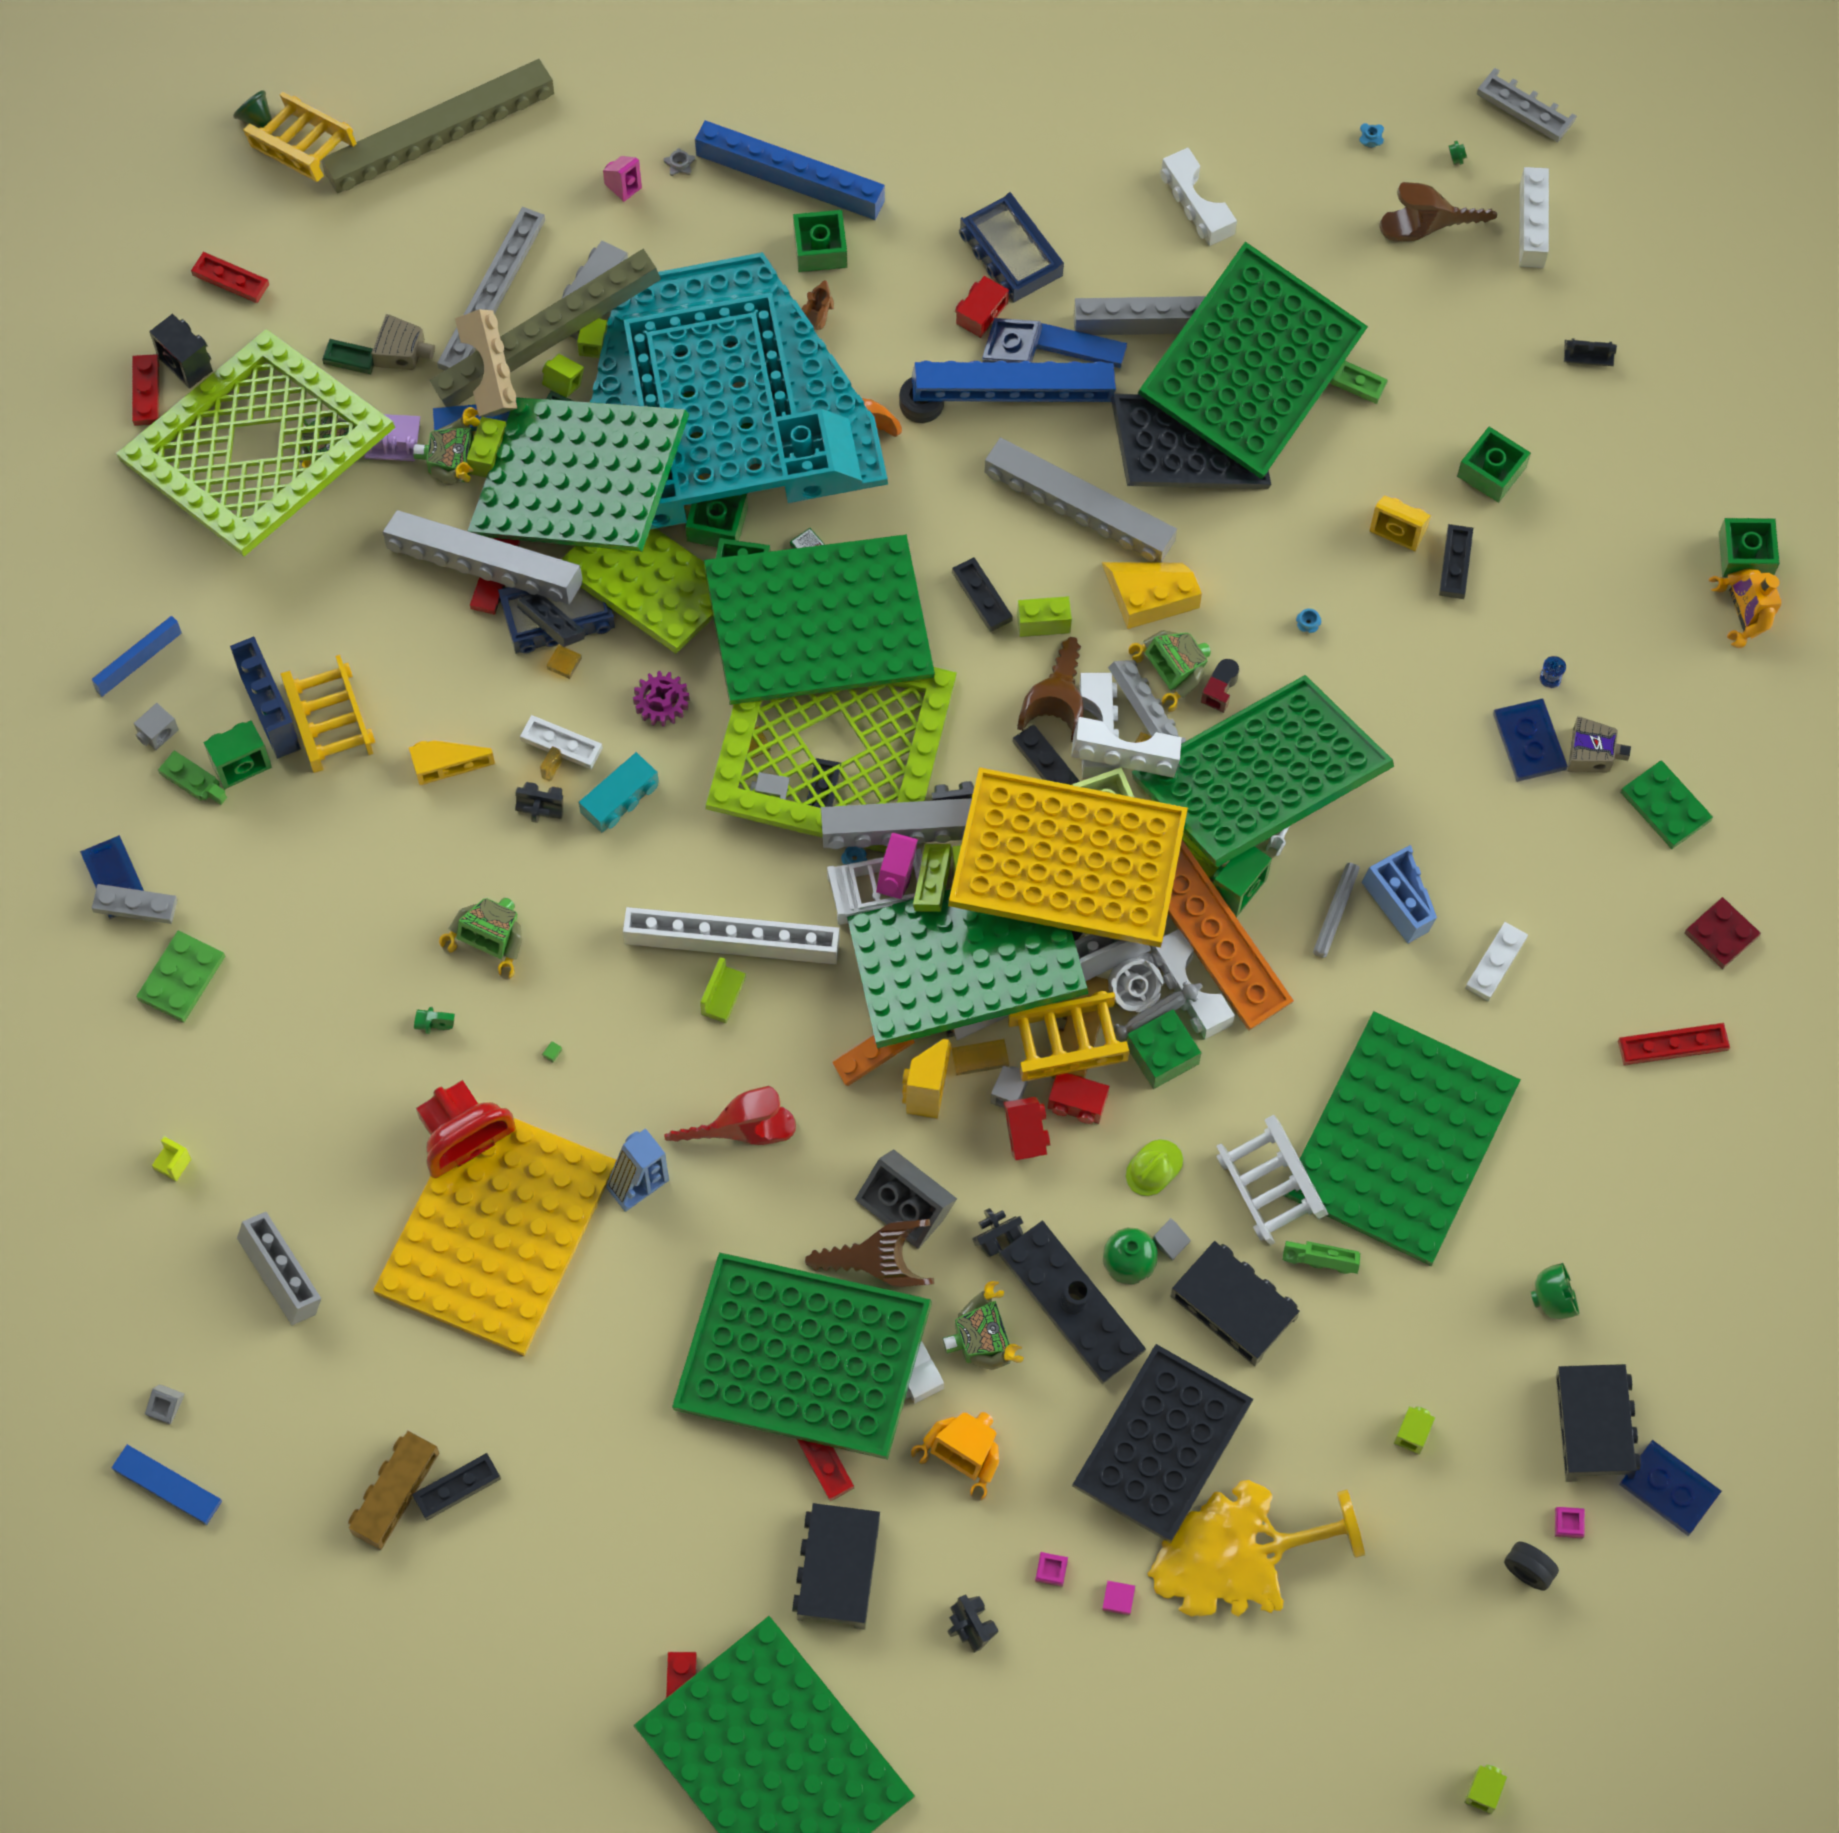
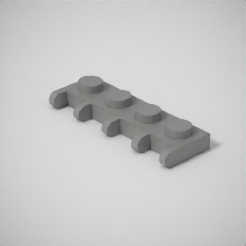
M1494 68L1478 88L1477 95L1554 141L1559 142L1575 122L1577 116L1572 113L1567 118L1556 111L1559 106L1558 104L1553 103L1551 107L1536 99L1538 95L1536 91L1528 95L1515 87L1518 83L1517 80L1512 79L1510 83L1504 81L1497 76L1500 70Z
M1114 661L1108 669L1151 736L1153 737L1157 732L1179 737L1177 729L1174 727L1176 723L1173 719L1167 718L1161 706V700L1155 699L1152 695L1151 689L1148 686L1149 681L1147 678H1142L1138 673L1136 661ZM1184 737L1181 739V744L1186 741Z

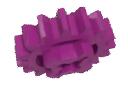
M658 671L657 677H653L649 673L648 681L639 680L640 687L634 688L636 696L633 697V703L636 705V713L642 715L643 721L650 718L652 726L657 721H660L662 727H665L667 720L675 724L676 716L679 718L684 717L682 710H688L687 701H690V697L687 692L686 683L681 684V677L678 676L672 679L671 672H668L666 676H662L661 671Z

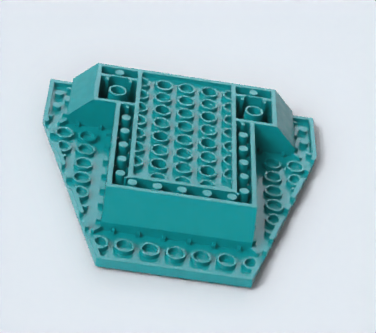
M763 252L659 271L660 281L611 310L607 322L608 329L597 367V378L593 385V396L590 402L685 409L689 413L650 529L687 523L684 505L777 487L784 486L787 502L793 503L888 485L887 473L873 414L870 410L868 411L861 396L853 389L850 380L833 355L829 353L823 340L818 337L813 325L796 300H793L785 284L783 285L777 276V272ZM736 382L745 383L741 388L733 387V384ZM687 391L695 393L689 398L682 396ZM743 423L753 424L749 429H742L740 427ZM694 432H701L703 434L700 438L696 439L690 437ZM752 464L761 465V468L755 471L748 469ZM703 473L711 475L706 480L698 479V476Z

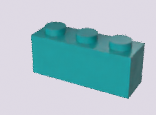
M635 752L579 801L580 813L601 833L607 828H613L624 813L634 810L639 804L640 799L646 794H652L657 789L659 784L658 772Z

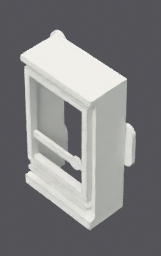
M917 849L915 852L913 863L917 882L922 862L921 849ZM884 857L837 867H827V879L831 884L838 925L848 923V916L914 899L915 893L904 895L902 899L894 897L883 900L879 899L880 893H876L877 887L873 873L880 872ZM869 874L874 892L872 897L875 901L861 904L855 877Z

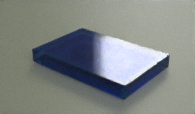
M1543 698L1493 711L1496 725L1517 782L1567 769L1565 757Z
M1652 1439L1640 1455L1641 1468L1636 1471L1634 1479H1628L1627 1475H1625L1619 1485L1689 1536L1722 1490Z

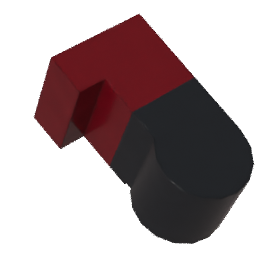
M1223 659L1218 663L1202 692L1201 703L1222 713L1225 712L1230 699V694H1227L1230 687L1237 683L1239 665L1236 661Z

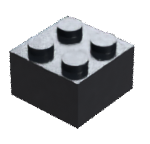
M172 313L149 331L159 360L189 389L213 371L210 363L212 358L206 350V347H208L206 341L199 334L195 336L184 319L179 320Z

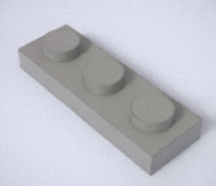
M98 884L92 904V911L100 914L172 924L177 897L175 895Z

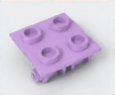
M384 414L393 421L396 428L366 452L364 458L415 461L413 452L414 445L418 442L421 417Z

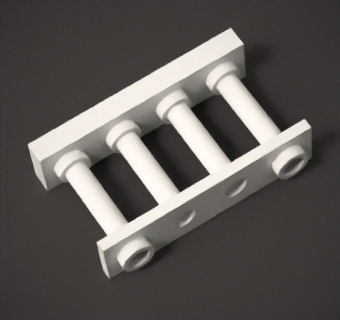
M1275 1115L1265 1119L1268 1128L1264 1129L1265 1133L1230 1152L1222 1144H1219L1217 1148L1220 1154L1216 1156L1224 1170L1229 1169L1257 1223V1225L1253 1226L1257 1236L1261 1241L1265 1239L1270 1245L1275 1243L1271 1232L1306 1213L1309 1215L1314 1213L1320 1219L1328 1215L1280 1121ZM1269 1142L1272 1144L1277 1143L1280 1151L1276 1157L1240 1176L1234 1161ZM1282 1165L1284 1168L1289 1166L1293 1175L1289 1176L1290 1179L1252 1199L1246 1187L1247 1184ZM1294 1189L1296 1191L1302 1190L1305 1199L1301 1200V1204L1266 1223L1264 1222L1258 1210L1259 1208Z

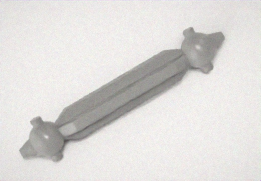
M1186 981L1182 984L1184 986L1182 991L1173 992L1129 1019L1125 1026H1120L1117 1023L1114 1025L1116 1040L1125 1042L1128 1033L1173 1009L1175 1011L1183 1006L1187 999L1193 1002L1197 1001L1198 991L1203 987L1202 984H1188Z

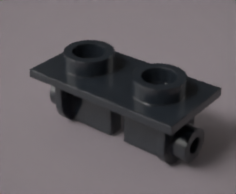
M1575 338L1565 340L1564 362L1614 367V354L1617 351V344H1612V341H1609V343L1575 340Z

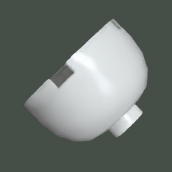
M1137 957L1131 958L1112 969L1108 978L1109 993H1115V1002L1121 1008L1128 1011L1142 1012L1159 1000L1163 978L1160 970L1151 962Z

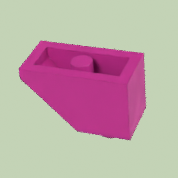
M620 156L617 160L609 162L603 170L604 184L623 202L642 188L640 162L636 157Z
M892 832L881 865L876 893L902 899L910 884L918 839Z

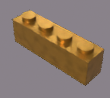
M1095 976L1087 980L1086 985L1089 994L1073 998V1000L1090 997L1092 994L1100 991L1109 993L1108 979ZM1098 1010L1082 1013L1089 1044L1093 1048L1101 1025ZM1071 1015L1062 1018L1067 1020L1065 1028H1059L1058 1031L1063 1051L1069 1053L1077 1051L1079 1045ZM1088 1069L1069 1072V1074L1085 1078Z
M408 1430L404 1437L400 1436L395 1442L392 1457L389 1461L385 1460L378 1471L380 1477L375 1485L371 1484L367 1488L363 1496L364 1503L360 1509L353 1511L348 1521V1524H350L348 1528L352 1535L379 1550H382L411 1502L412 1494L417 1492L440 1454L436 1445Z

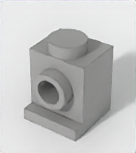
M759 772L757 782L752 781L750 790L755 789L756 793L779 796L781 799L787 800L786 794L790 778Z

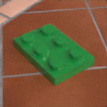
M1662 760L1624 786L1620 792L1671 849H1674L1713 819L1708 810Z

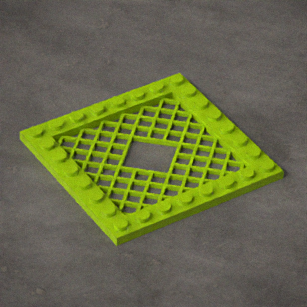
M265 329L116 454L121 462L244 557L396 427L391 419ZM275 369L283 375L275 376ZM270 370L269 377L258 378V371ZM253 373L252 379L245 380ZM286 381L284 389L273 390L274 382ZM291 381L299 387L290 388ZM269 383L268 391L256 392L257 384ZM251 385V393L239 394L240 386ZM234 389V395H227ZM301 393V400L289 401V394ZM309 393L314 398L306 399V394ZM284 395L283 402L272 403V396ZM267 397L266 404L255 405V398ZM250 399L249 406L237 408L238 400ZM233 401L232 408L220 410L221 402ZM317 404L316 412L305 413L306 405ZM322 404L331 410L322 411ZM215 405V410L208 411ZM300 406L299 414L287 415L289 407ZM283 408L282 416L270 417L272 409ZM265 410V418L253 419L254 412ZM248 412L247 420L236 421V414ZM231 414L230 422L219 423V416ZM338 415L347 422L338 423ZM333 416L332 424L320 425L321 417ZM214 417L213 424L202 425V418ZM316 418L315 426L303 427L304 419ZM197 420L196 426H191V427H189L191 424H193V423ZM298 420V428L286 429L287 421ZM281 422L278 456L276 458L231 463L235 427ZM229 428V436L217 437L218 429ZM349 428V433L346 436L336 437L337 429ZM212 430L211 438L200 439L201 431ZM332 430L331 437L319 439L320 431ZM195 432L194 440L183 441L184 433ZM314 432V439L302 441V433ZM297 434L295 442L284 443L285 435ZM178 436L177 442H171ZM228 442L227 450L215 451L216 443ZM211 444L210 452L198 453L199 445ZM330 444V449L327 452H318V445ZM193 446V454L181 455L182 447ZM313 446L312 453L300 455L301 447ZM176 448L175 456L164 457L165 449ZM295 448V455L283 457V449ZM226 456L224 464L214 465V457ZM209 458L207 466L196 467L197 459ZM192 460L190 468L179 469L180 461ZM311 460V465L308 468L299 469V461ZM168 462H174V467L168 464ZM294 462L293 469L281 471L282 463ZM277 464L276 471L264 473L265 465ZM259 466V472L247 475V467ZM242 468L240 476L229 477L230 469ZM224 470V477L212 479L213 471ZM207 472L205 480L195 481V473ZM183 474H190V478L188 479ZM292 476V482L280 485V477ZM275 478L273 486L262 487L263 479ZM258 480L256 488L245 489L246 481ZM240 482V489L228 491V483ZM223 484L221 492L210 493L211 485ZM198 486H205V491ZM273 492L272 499L261 501L262 493ZM256 494L255 502L243 503L244 495ZM239 496L238 504L226 505L227 497ZM214 498H221V504ZM254 508L252 516L242 517V509ZM231 510H237V514H233Z
M934 667V678L877 685L875 687L868 686V691L858 696L853 689H847L853 698L843 704L836 696V693L842 690L827 692L817 698L814 694H808L812 701L802 706L795 696L770 699L771 703L761 707L762 701L734 704L705 809L823 838L821 808L810 806L809 804L818 802L821 807H825L821 799L828 796L830 792L834 793V797L839 803L835 806H847L856 800L861 805H867L862 797L871 792H874L880 801L876 804L889 803L897 798V803L925 801L957 672ZM893 686L906 688V690L898 694ZM888 687L893 697L882 702L876 692ZM918 692L925 693L924 699H922ZM913 693L919 703L908 708L901 698ZM872 694L878 705L867 710L861 700ZM831 697L837 707L826 712L820 702ZM791 699L796 709L785 714L779 704ZM897 701L903 711L892 716L886 706ZM857 703L863 713L851 718L845 708ZM816 705L822 715L810 720L804 710ZM775 707L781 717L769 722L763 712ZM921 707L917 722L911 712ZM882 709L888 719L876 724L870 714ZM841 711L866 750L842 762L841 767L838 764L823 772L798 733ZM800 713L806 723L794 728L789 718ZM759 715L765 725L755 730ZM907 715L913 725L901 730L896 720ZM866 717L872 727L861 733L855 722ZM784 721L790 731L779 737L773 726ZM891 723L897 734L886 739L880 729ZM769 730L774 740L763 745L757 735ZM915 730L911 745L905 735ZM876 732L882 742L870 747L864 737ZM794 736L800 746L788 751L782 741ZM901 737L907 748L896 753L890 743ZM753 738L759 748L748 753ZM778 744L784 754L772 759L767 749ZM886 746L892 756L880 761L874 751ZM803 750L809 761L798 766L792 755ZM762 752L768 763L757 768L751 757ZM910 752L907 765L905 767L902 761L900 760V757ZM870 754L876 764L865 770L859 759ZM788 759L793 769L782 774L776 764ZM895 760L901 771L890 776L884 766ZM747 761L752 771L742 776L745 762ZM854 762L860 773L849 778L843 768ZM813 764L817 768L819 775L807 780L801 770ZM772 767L778 776L790 777L797 773L803 783L793 789L788 784L786 798L791 796L795 801L793 802L781 799L779 796L756 793L755 789L751 791L745 780L754 775L758 778L759 772ZM839 769L845 781L833 787L827 776L834 773V770ZM880 769L886 779L874 784L868 774ZM904 775L901 789L899 790L893 780ZM864 777L870 787L859 793L853 782ZM824 779L829 789L817 795L811 783ZM889 783L895 794L884 799L878 788ZM848 785L854 796L843 801L837 791ZM807 787L813 794V798L801 803L795 793ZM870 845L864 848L886 853L887 846Z

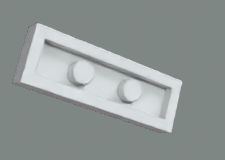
M531 715L520 735L522 742L591 770L603 749L602 744L533 715Z
M1504 922L1466 984L1465 989L1489 1001L1526 941L1528 934Z

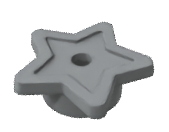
M678 148L670 157L664 158V162L670 166L671 176L680 172L688 175L691 174L690 164L695 160V156L688 155L685 151Z

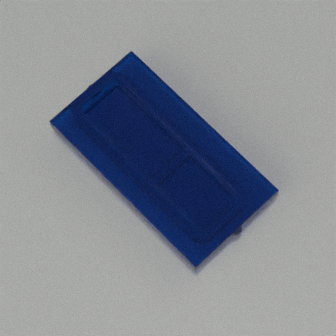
M120 835L80 851L96 889L97 885L100 884L144 891ZM108 915L109 919L117 917L114 915Z

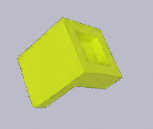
M163 1136L161 1143L164 1148L152 1164V1167L177 1182L191 1161V1157L185 1147Z

